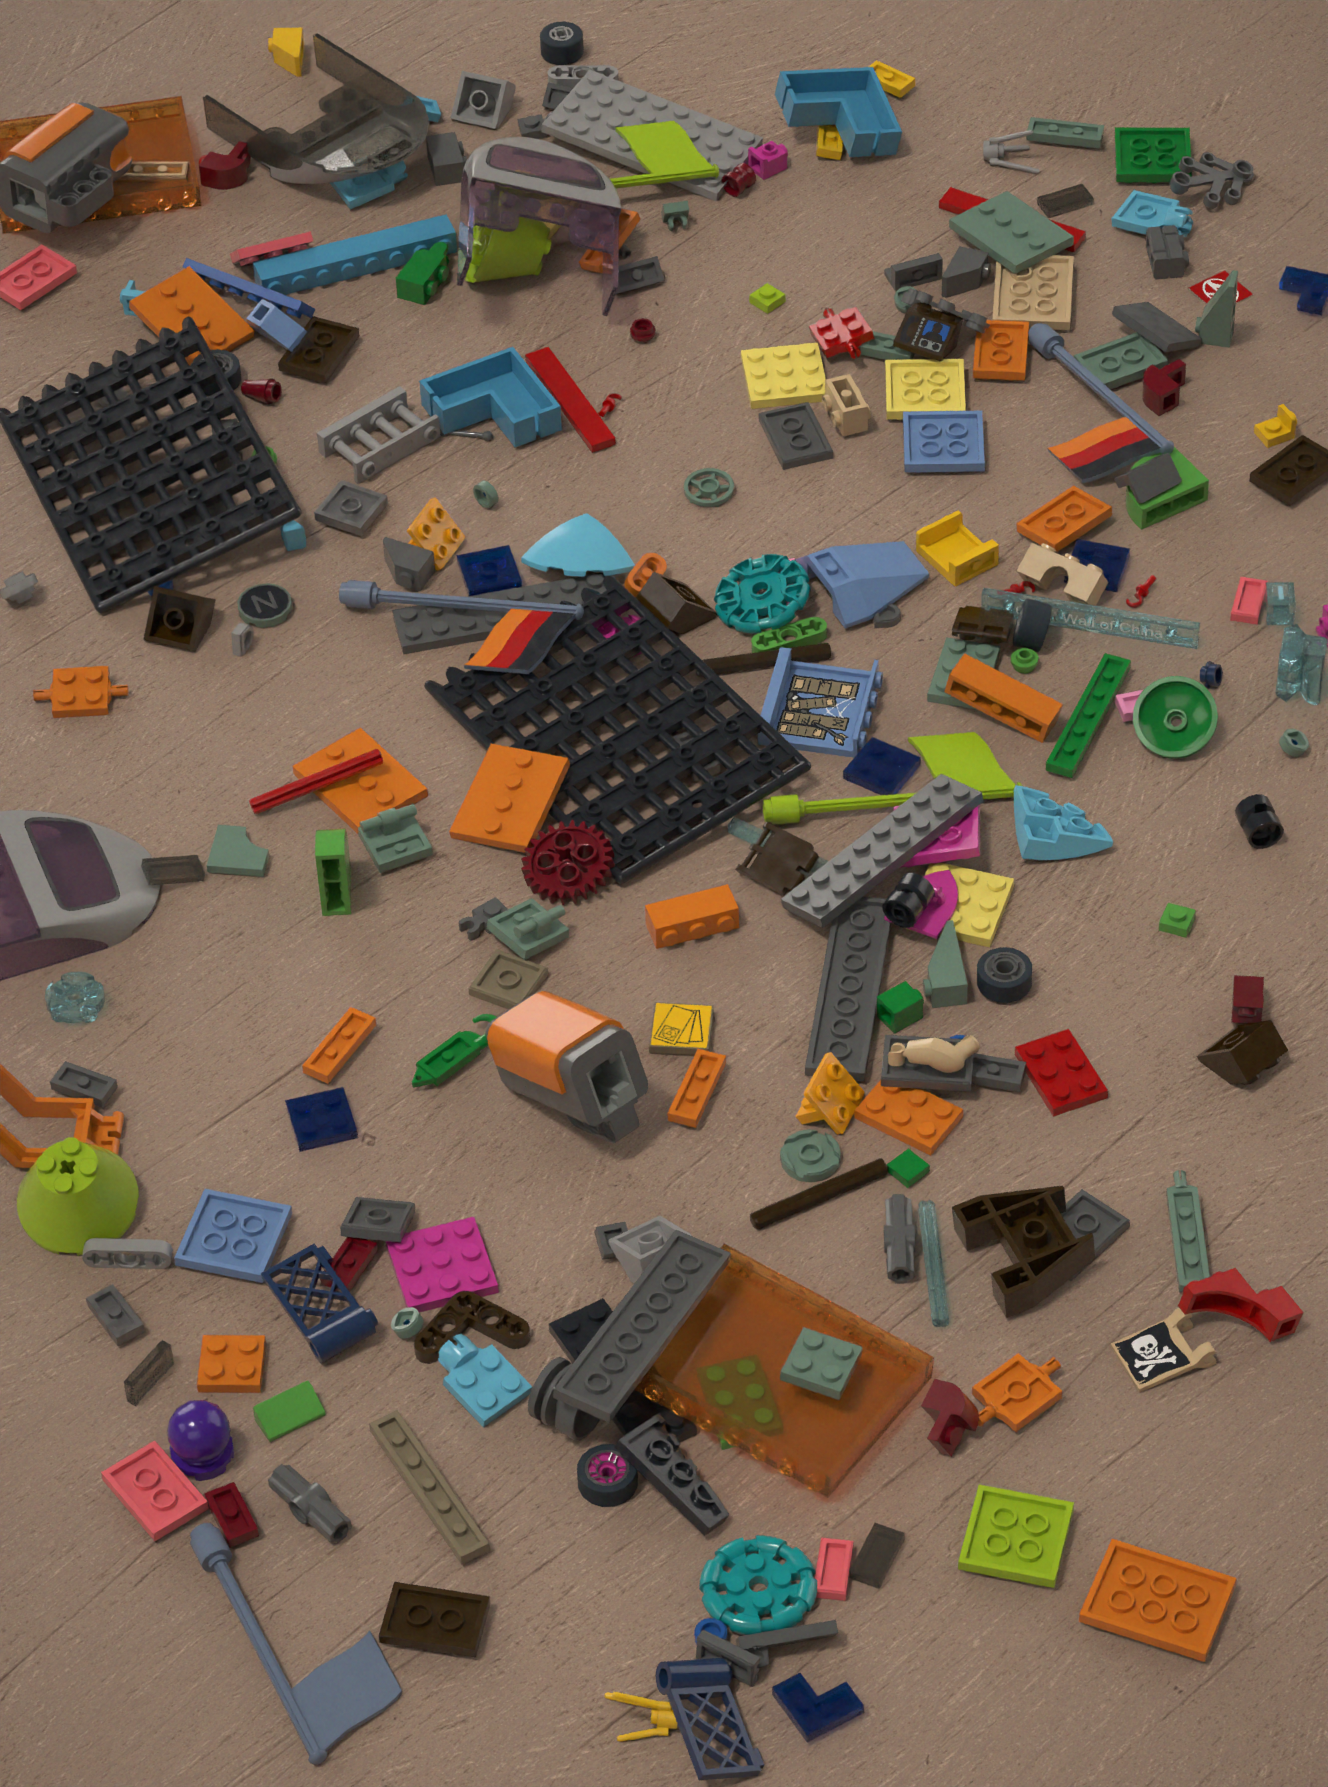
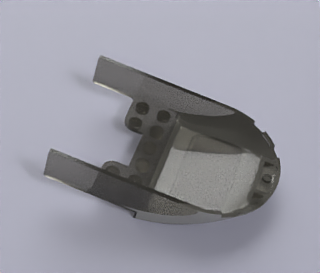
M318 33L313 35L316 66L344 85L319 100V108L326 115L298 131L290 134L280 127H271L262 131L209 95L203 96L206 124L209 130L233 146L238 141L248 143L249 154L253 159L269 169L270 177L296 184L339 182L392 166L414 153L424 142L429 130V117L424 104L418 97Z

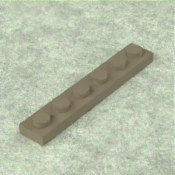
M398 1410L369 1423L370 1432L461 1565L489 1552V1542Z

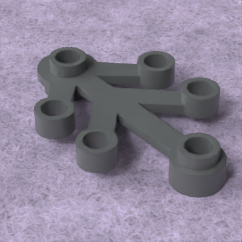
M1209 152L1203 153L1199 162L1195 161L1192 157L1184 156L1179 163L1181 171L1175 172L1170 180V189L1173 193L1182 195L1191 187L1212 184L1211 190L1207 192L1203 203L1206 207L1214 209L1220 202L1221 198L1219 195L1224 181L1233 180L1231 188H1228L1224 195V200L1234 205L1240 199L1242 184L1250 182L1254 176L1253 166L1245 160H1237L1231 164L1215 157ZM1213 166L1218 167L1224 171H1218L1214 169ZM1194 170L1204 175L1190 177L1187 173H1191Z
M909 288L908 292H904L901 300L903 303L912 306L914 303L921 302L929 304L940 311L950 312L967 321L966 327L983 334L986 328L989 329L990 324L986 323V317L966 310L958 312L955 310V304L940 299L939 304L932 301L934 296Z

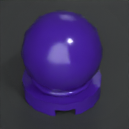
M191 1400L176 1408L169 1419L167 1436L170 1444L171 1460L184 1474L195 1476L196 1481L210 1480L223 1474L226 1471V1465L231 1461V1458H234L230 1423L226 1414L217 1404L205 1400Z

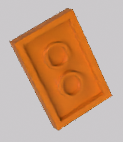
M987 320L986 323L990 324L989 329L986 328L984 334L976 331L973 378L1025 381L1029 322Z
M1072 486L1017 522V532L1039 545H1042V543L1047 544L1058 552L1111 517L1112 506Z
M880 1080L854 1110V1118L931 1156L961 1121L963 1109L923 1089L881 1086Z

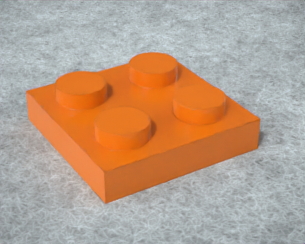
M203 1335L197 1378L198 1392L261 1393L266 1349L265 1335Z

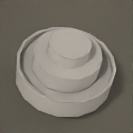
M21 571L4 580L6 586L0 589V595L2 599L10 598L11 601L17 600L18 604L33 597L31 592L35 590L33 585L38 582V579L34 573L25 576L24 572Z

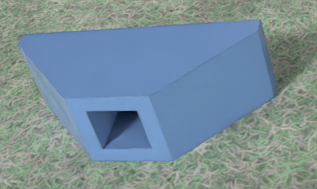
M261 299L246 318L247 323L255 331L291 352L300 344L302 338L307 333L302 326L264 299Z

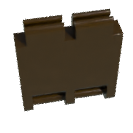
M967 605L965 608L959 607L952 628V636L958 637L959 634V638L962 640H974L976 636L977 639L982 640L985 637L989 643H1007L1013 626L1014 614L1009 613V610L990 608V611H988L984 607Z
M765 822L763 825L764 831L757 842L751 844L749 847L751 851L742 865L738 864L735 870L784 896L787 891L790 892L805 880L806 877L800 871L809 873L819 856L818 853L813 851L814 847L811 843L771 823ZM771 833L764 846L761 847V844L763 843L767 835ZM757 854L751 866L747 868L754 855Z

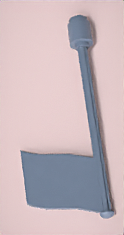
M211 1523L200 1524L192 1530L190 1545L203 1570L216 1573L309 1755L308 1760L311 1764L317 1765L324 1762L327 1758V1751L350 1731L384 1712L402 1695V1690L370 1631L353 1647L317 1667L291 1689L228 1567L232 1559V1553L221 1531Z

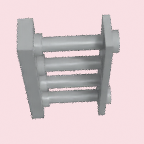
M400 386L317 433L319 453L326 458L338 451L352 462L354 480L357 484L441 437L439 416L435 414L425 421L421 420L408 409L406 391ZM401 416L413 427L402 433L390 421ZM380 428L393 439L382 445L369 433ZM359 439L372 451L361 457L347 445Z

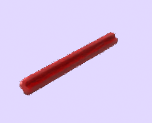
M374 749L249 800L250 806L254 814H259L384 763L383 757L378 749Z

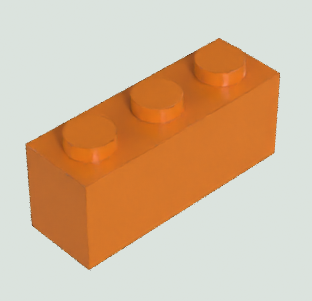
M726 884L645 905L646 927L656 949L673 946L678 943L739 928V907L729 885Z

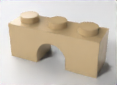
M1031 543L1017 569L1021 578L1047 590L1054 578L1062 575L1068 576V583L1063 591L1070 601L1093 611L1108 584L1107 579L1102 574L1103 570L1093 564L1088 566L1080 564V560L1066 553L1064 556L1057 554V551L1047 544L1042 543L1039 546Z

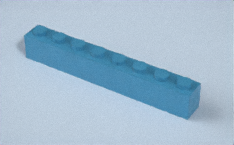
M447 214L255 261L253 262L255 283L287 295L406 265L417 250L425 249L429 251L433 244L437 242L448 244L446 255L457 252L456 232Z

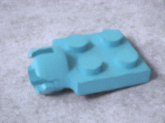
M392 152V153H390V154H388V155H385V156H383L381 159H383V158H385V157H387V156H389V155H392V154H394V153H396V152ZM371 155L332 172V174H351L376 159ZM402 160L379 171L330 184L346 205L353 209L394 191V184L405 180L408 174L404 173L406 165Z
M1133 190L1111 218L1112 227L1146 235L1148 227L1160 226V228H1163V226L1175 225L1178 234L1187 237L1193 225V220L1187 215H1192L1193 212L1189 208L1180 206L1178 200Z
M458 1334L453 1337L457 1342L456 1346L448 1340L438 1352L439 1363L449 1372L443 1378V1385L483 1428L531 1393L532 1386L492 1344L487 1348L481 1349L476 1347L467 1336Z

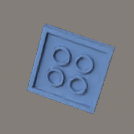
M982 410L903 412L905 472L985 471Z
M204 1189L174 1257L175 1266L263 1283L264 1280L261 1273L271 1266L292 1216V1206Z

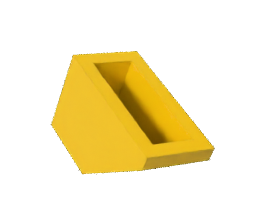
M303 27L274 28L273 37L268 38V50L273 52L274 63L296 77H301L304 57Z

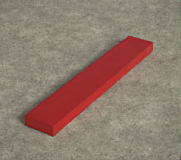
M950 187L939 200V208L959 215L989 199ZM1051 220L1074 236L1073 245L1065 250L1075 252L1085 240L1086 231Z
M549 346L525 354L526 363L558 402L561 411L590 451L593 453L616 445L615 436Z

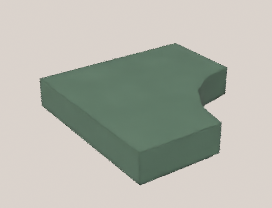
M218 825L207 862V872L264 877L269 859L268 849L257 847L249 841L246 827Z

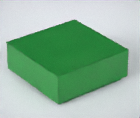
M909 1148L887 1164L888 1173L907 1188L930 1172V1165Z

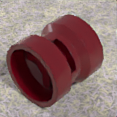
M740 163L734 167L733 172L730 171L722 177L721 183L728 180L724 190L729 195L737 197L744 192L745 188L755 184L756 175L748 164Z

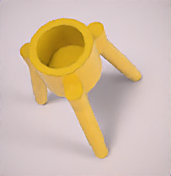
M607 1692L604 1695L606 1699L651 1708V1724H657V1728L617 1736L618 1742L651 1736H668L669 1729H677V1721L668 1701H656L619 1692Z

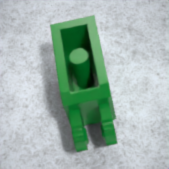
M437 242L433 244L429 251L421 249L413 254L396 277L397 298L425 305L431 296L433 297L436 294L437 288L447 279L449 274V268L447 267L449 257L446 256L448 244Z

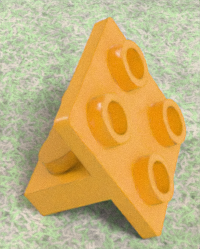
M436 497L428 501L407 529L408 534L412 538L408 544L433 551L434 565L437 571L443 569L465 539L463 532Z
M832 1052L825 1053L804 1091L805 1097L801 1101V1107L795 1117L802 1125L824 1119L833 1131L839 1135L844 1133L854 1114V1110L858 1107L865 1092Z

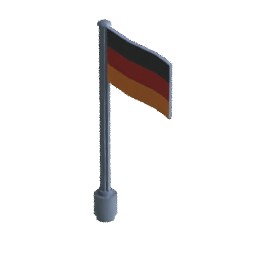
M1037 323L1030 328L1028 339L1036 350L1048 359L1054 357L1059 359L1123 416V418L1100 425L1068 442L1047 448L1082 483L1105 477L1143 457L1152 456L1160 452L1161 454L1168 452L1170 454L1173 451L1174 443L1164 438L1064 349V339L1049 325Z
M349 580L348 582H342L339 589L340 603L352 608L374 609L376 604L388 602L508 612L494 626L479 651L464 664L465 669L529 674L543 661L562 631L575 618L577 620L581 619L584 613L583 606L579 603L577 606L384 591L377 587L376 582Z

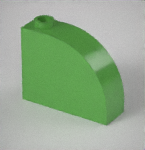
M1175 447L1170 456L1182 479L1181 483L1140 504L1137 503L1130 486H1126V509L1128 515L1141 530L1208 500L1209 480ZM1161 452L1141 458L1131 469L1156 456L1162 455Z
M346 828L316 830L315 859L322 916L350 915L351 863Z

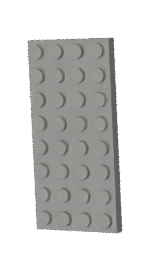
M589 70L542 123L541 131L628 167L650 174L638 162L628 143L615 132V128L674 120L686 131L697 151L712 166L713 164L718 165L720 173L716 179L715 177L669 183L717 201L725 191L724 187L728 180L721 183L722 177L730 171L733 172L734 167L738 164L748 163V148L754 147L756 149L763 145V137L592 70Z

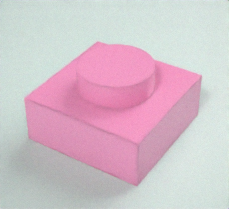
M1143 690L1115 696V704L1123 722L1133 720V709L1137 698Z

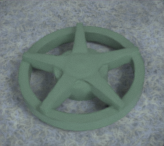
M715 468L697 470L691 473L684 482V493L690 503L703 507H719V505L728 501L734 492V482L731 476ZM703 475H711V477L703 478L700 481L694 480ZM716 475L724 478L729 485H719ZM689 484L698 489L696 494L692 495L689 492ZM728 491L724 496L717 499L716 495L719 492ZM706 497L711 500H702L701 498Z

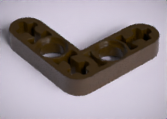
M461 1291L456 1293L416 1337L414 1340L415 1356L420 1362L425 1364L437 1362L439 1358L438 1352L448 1340L454 1344L456 1341L453 1337L463 1334L468 1327L508 1348L520 1349L525 1347L530 1341V1327L523 1318L470 1291ZM486 1316H496L499 1318L494 1324H486L482 1321ZM443 1323H452L455 1325V1328L451 1331H442L439 1329V1326Z

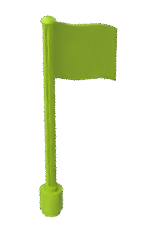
M674 120L615 128V132L628 143L638 162L650 173L610 178L616 189L715 177L716 179L719 176L718 165L713 164L712 166L697 151L686 131ZM600 180L574 183L601 188ZM503 184L523 205L524 202H528L530 199L562 196Z
M975 732L908 737V742L921 754L934 779L940 774L948 776L982 792L983 799L1014 797L1015 785L1023 786L1020 782L1015 784L999 766L987 743ZM916 793L804 802L803 799L798 800L797 794L770 796L769 799L763 800L764 822H771L773 825L799 823L800 817H804L805 814L900 806Z

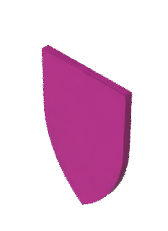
M949 870L923 876L933 886L935 896L926 909L923 910L914 926L907 929L935 939L938 938L946 922L951 919L955 912L958 901L957 885ZM884 916L885 921L891 922L886 916Z

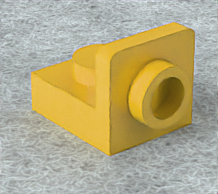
M1284 404L1278 405L1277 417L1255 424L1254 434L1267 448L1294 439L1297 426L1296 415Z

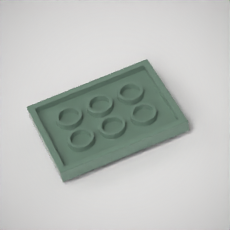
M1008 191L949 219L950 229L983 252L989 253L990 257L1015 274L1072 246L1074 242V236Z

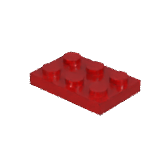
M1069 1029L1015 1046L1016 1058L1018 1061L1026 1062L1025 1072L1053 1117L1108 1098V1089Z

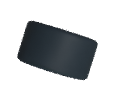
M562 21L548 24L540 32L541 56L550 64L568 65L575 63L584 53L583 31L579 26L571 22Z
M1028 598L1024 600L1013 634L1012 643L1015 647L1028 648L1035 652L1041 650L1051 619L1052 607L1050 604Z

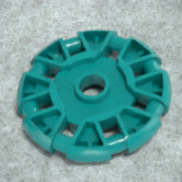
M762 554L760 558L752 559L750 557L733 566L729 570L728 576L722 577L714 595V601L717 603L715 606L716 613L728 627L734 626L736 631L758 634L764 629L772 628L774 630L792 621L796 617L795 613L804 608L810 594L808 574L800 563L796 560L790 561L787 556ZM767 589L764 593L757 594L759 590ZM769 615L767 618L760 619V616Z
M755 1535V1539L744 1540L743 1537L738 1538L716 1550L714 1559L707 1560L704 1565L699 1589L704 1593L702 1602L712 1618L722 1621L730 1627L732 1632L751 1635L791 1628L801 1622L803 1614L809 1612L814 1605L817 1597V1580L813 1577L815 1575L813 1564L798 1547L791 1548L787 1545V1541L780 1538ZM780 1557L786 1559L783 1565L777 1562ZM724 1566H727L731 1570L729 1573H727L722 1568ZM801 1580L799 1584L791 1585V1581ZM760 1583L767 1586V1589L755 1592L750 1587ZM726 1591L727 1594L720 1595L718 1592ZM770 1613L771 1619L760 1620L758 1616Z

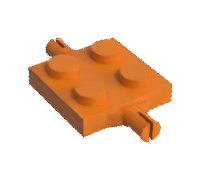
M109 666L53 669V682L50 689H34L33 698L34 701L51 700L53 718L109 715V703L112 700V696H129L128 684L111 685Z
M1018 1353L972 1387V1395L985 1405V1408L978 1412V1426L981 1427L991 1418L996 1417L1001 1419L1013 1431L1017 1432L1062 1399V1390L1049 1377L1061 1368L1060 1362L1055 1357H1052L1042 1366H1037L1028 1362Z

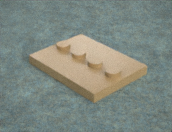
M1052 255L1016 274L996 261L992 320L1029 322V329L1037 323L1049 325L1053 330H1070L1074 256Z

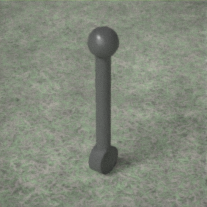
M440 430V435L443 437L456 435L483 438L485 441H490L493 438V434L490 431L479 433L455 430L444 435Z

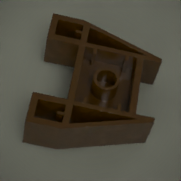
M1063 1185L980 1195L952 1206L954 1230L967 1251L999 1239L1013 1265L991 1273L993 1296L1006 1318L1035 1307L1095 1259L1093 1234L1090 1233L1076 1239L1061 1213L1066 1212L1065 1188Z

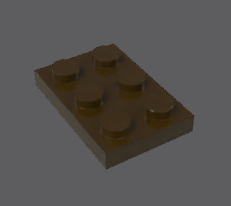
M312 316L304 327L307 333L302 338L300 344L292 352L286 351L278 362L279 371L326 383L359 338V328Z
M1301 435L1250 473L1249 481L1291 506L1328 478V450L1306 436Z
M394 1582L379 1632V1643L476 1658L491 1604L490 1596Z

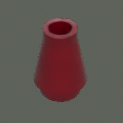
M273 378L244 380L241 385V393L264 403L272 404L279 401L282 387Z

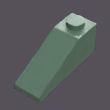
M1233 270L1204 307L1202 317H1197L1195 332L1199 333V337L1202 338L1200 344L1230 348L1234 333L1238 271Z
M953 920L946 922L929 962L927 979H923L924 996H930L932 1008L967 1004L968 984Z

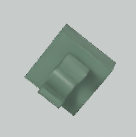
M688 201L663 204L661 216L663 222H668V229L673 231V222L677 220L682 223V228L686 229L689 214Z

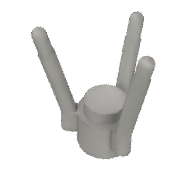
M1028 130L1001 137H990L989 141H984L983 143L984 161H990V165H1000L1039 174V169L999 160V158H1004L1005 151L1029 150L1030 148L1028 145L1004 146V143L1000 142L1033 134V131Z

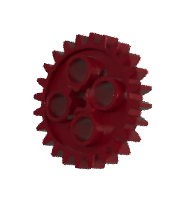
M571 820L569 826L565 827L564 823L560 821L558 829H554L553 826L549 825V833L545 834L539 831L540 839L530 840L533 848L524 849L526 857L521 858L524 866L521 870L527 886H530L533 894L538 893L541 900L548 897L550 903L553 904L557 898H560L562 905H565L567 898H571L572 902L576 904L578 896H582L587 900V892L591 891L597 894V884L606 886L604 877L612 876L610 868L615 867L613 861L615 855L610 840L605 837L603 831L598 832L594 824L587 828L586 822L583 821L577 827L574 820Z

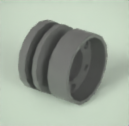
M557 1357L544 1367L536 1379L528 1400V1412L531 1417L542 1420L546 1425H555L559 1432L580 1441L594 1430L600 1418L553 1398L554 1388L572 1366L570 1361Z

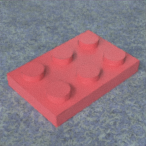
M310 231L237 249L230 253L232 263L239 262L240 266H245L259 261L258 257L264 256V259L283 255L285 250H288V253L308 249L307 244L313 242Z
M41 244L0 271V298L22 310L77 274L76 265Z
M155 1440L101 1472L102 1480L154 1541H157L209 1509L208 1501Z

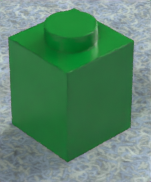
M904 981L877 996V1017L895 1034L923 1018L924 998L919 990L913 989Z

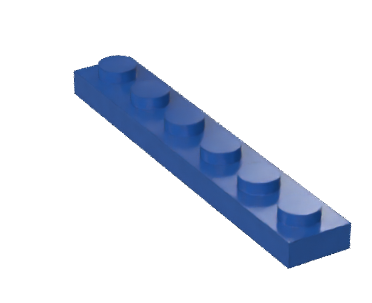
M186 258L183 264V268L190 266L204 281L205 278L209 279V284L223 290L224 286L229 287V292L241 297L243 293L248 294L247 298L256 303L264 299L280 310L282 307L287 309V314L298 319L301 318V315L312 318L315 308L300 300Z

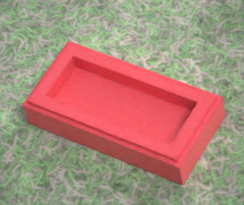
M1240 577L1231 611V621L1258 625L1268 581Z
M821 1538L815 1579L817 1580L816 1598L846 1601L854 1541Z

